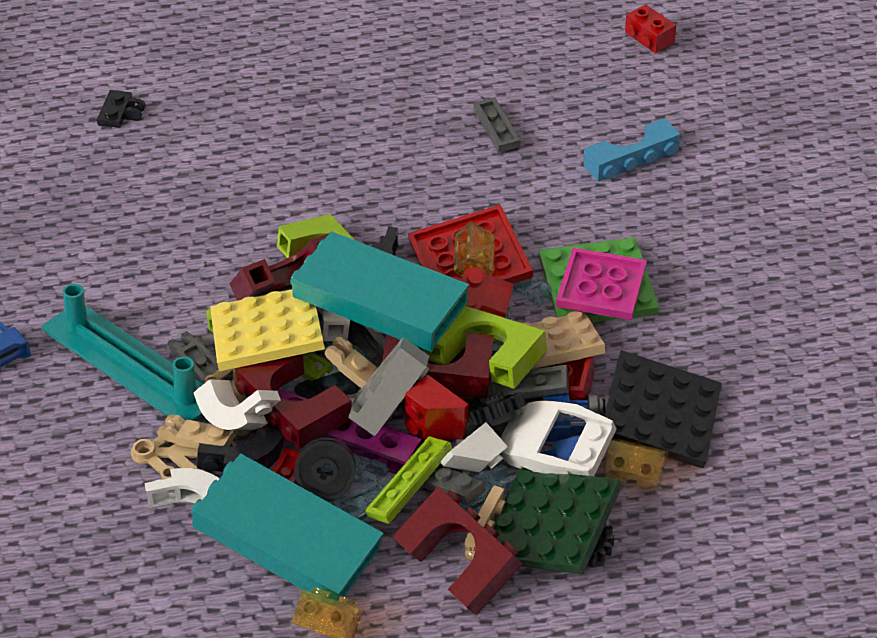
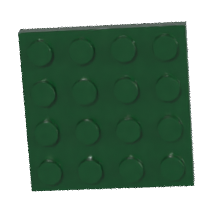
M519 469L505 498L507 503L501 514H497L494 521L496 524L493 529L500 534L497 540L502 545L505 541L509 542L519 552L515 557L523 563L521 567L584 574L622 488V484L616 478L576 474H546Z

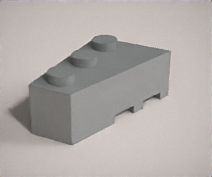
M403 337L357 392L348 418L376 436L387 419L392 416L399 403L405 400V393L412 388L417 380L420 381L428 372L429 355Z

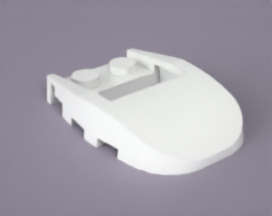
M555 401L528 403L521 408L522 414L508 422L501 436L502 441L508 446L501 454L504 461L519 469L525 467L533 472L546 474L594 476L616 431L614 422L577 404ZM559 413L570 418L575 416L586 422L568 461L540 453Z

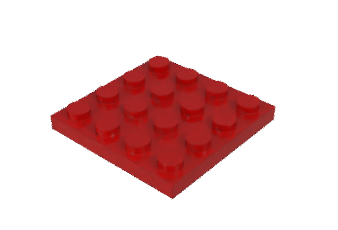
M501 204L408 233L409 242L420 266L459 281L462 280L464 269L471 267L481 268L487 275L512 284L534 277L530 263Z

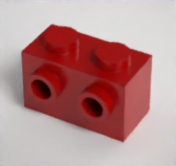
M645 4L626 14L625 33L656 54L675 43L676 24Z

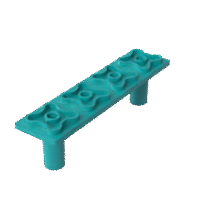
M69 284L64 287V311L44 323L42 331L166 416L170 414L174 416L179 415L184 420L197 421L204 416L194 396V392L203 383L195 378L194 361L191 358L178 357L173 363L86 306L84 289L81 285Z

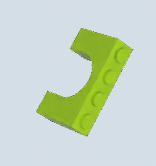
M331 214L279 226L277 247L286 258H289L301 251L310 240L328 234L331 231L353 240L354 238Z
M465 306L438 341L433 351L430 352L423 349V352L429 355L428 361L447 365L466 347L467 332L494 335L493 342L502 345V347L489 360L491 381L515 389L547 352L545 330Z

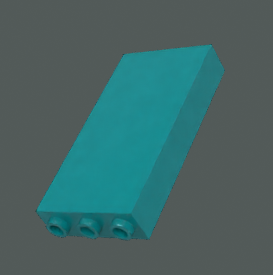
M332 231L325 239L319 242L317 249L312 255L307 256L302 267L293 273L290 280L292 297L399 340L404 337L415 346L430 352L433 351L438 341L468 304L469 284Z
M241 453L234 462L230 461L226 465L221 478L211 483L207 495L203 500H197L191 511V514H193L192 527L334 608L339 606L380 550L383 532Z

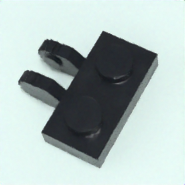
M110 90L98 115L97 124L98 126L120 128L123 120L138 121L142 117L141 111H144L146 104L144 100L133 98L132 92Z

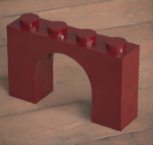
M329 233L310 240L301 251L276 264L268 266L266 260L263 259L241 268L230 283L237 301L246 297L267 295L270 292L292 286L290 280L293 273L302 267L307 256L313 254L319 242L325 239Z
M467 332L464 355L458 361L447 365L428 363L427 367H429L426 375L431 376L454 394L487 397L490 373L489 360L492 356L494 335ZM389 335L386 336L382 362L400 342L399 339Z
M303 354L235 368L236 389L247 398L257 390L277 391L281 386L305 374ZM334 385L304 401H288L280 398L281 401L272 407V411L265 414L270 424L276 425L282 431L284 437L288 441H292L300 449L311 440L319 438L351 420L348 417L352 407V400Z
M438 486L392 537L421 562L447 535L454 532L471 533L475 540V554L472 562L448 590L464 606L477 615L523 563L515 557L519 552L509 542L505 541L502 545L497 540L500 534L488 523L484 527L478 523L481 517L469 506L465 510L459 506L462 500L453 491L449 490L445 493Z

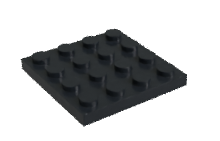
M621 350L604 417L612 420L616 427L612 439L689 465L704 468L722 383Z

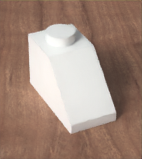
M485 422L454 447L440 463L444 467L481 472L487 466L493 469L504 459L501 454L508 446Z

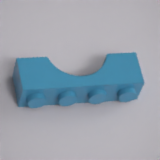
M664 118L645 125L644 138L634 145L618 146L602 141L584 148L583 165L598 182L610 179L615 175L631 171L636 167L652 163L657 159L678 152L680 133Z

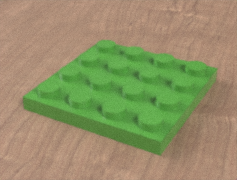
M636 237L539 250V260L556 318L576 311L556 307V299L572 248L643 259ZM645 270L633 317L659 314V305L647 270ZM585 312L591 323L621 319Z

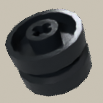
M322 436L311 440L301 449L295 463L294 476L298 486L328 502L341 498L350 490L355 480L356 460L353 451L345 442L335 437ZM324 463L330 465L329 469L331 470L329 472H323L321 470V467L324 466Z

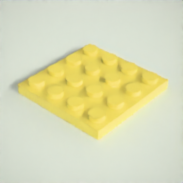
M292 289L281 292L273 291L267 295L246 297L239 301L221 302L215 306H210L219 372L325 349L316 306L292 297Z

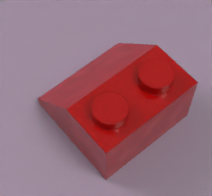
M427 374L405 393V426L410 433L418 435L423 440H426L429 436L441 440L464 439L467 436L468 404Z

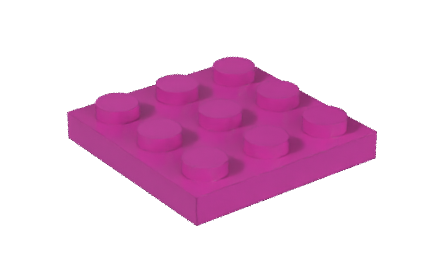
M573 247L556 299V307L632 320L647 260Z

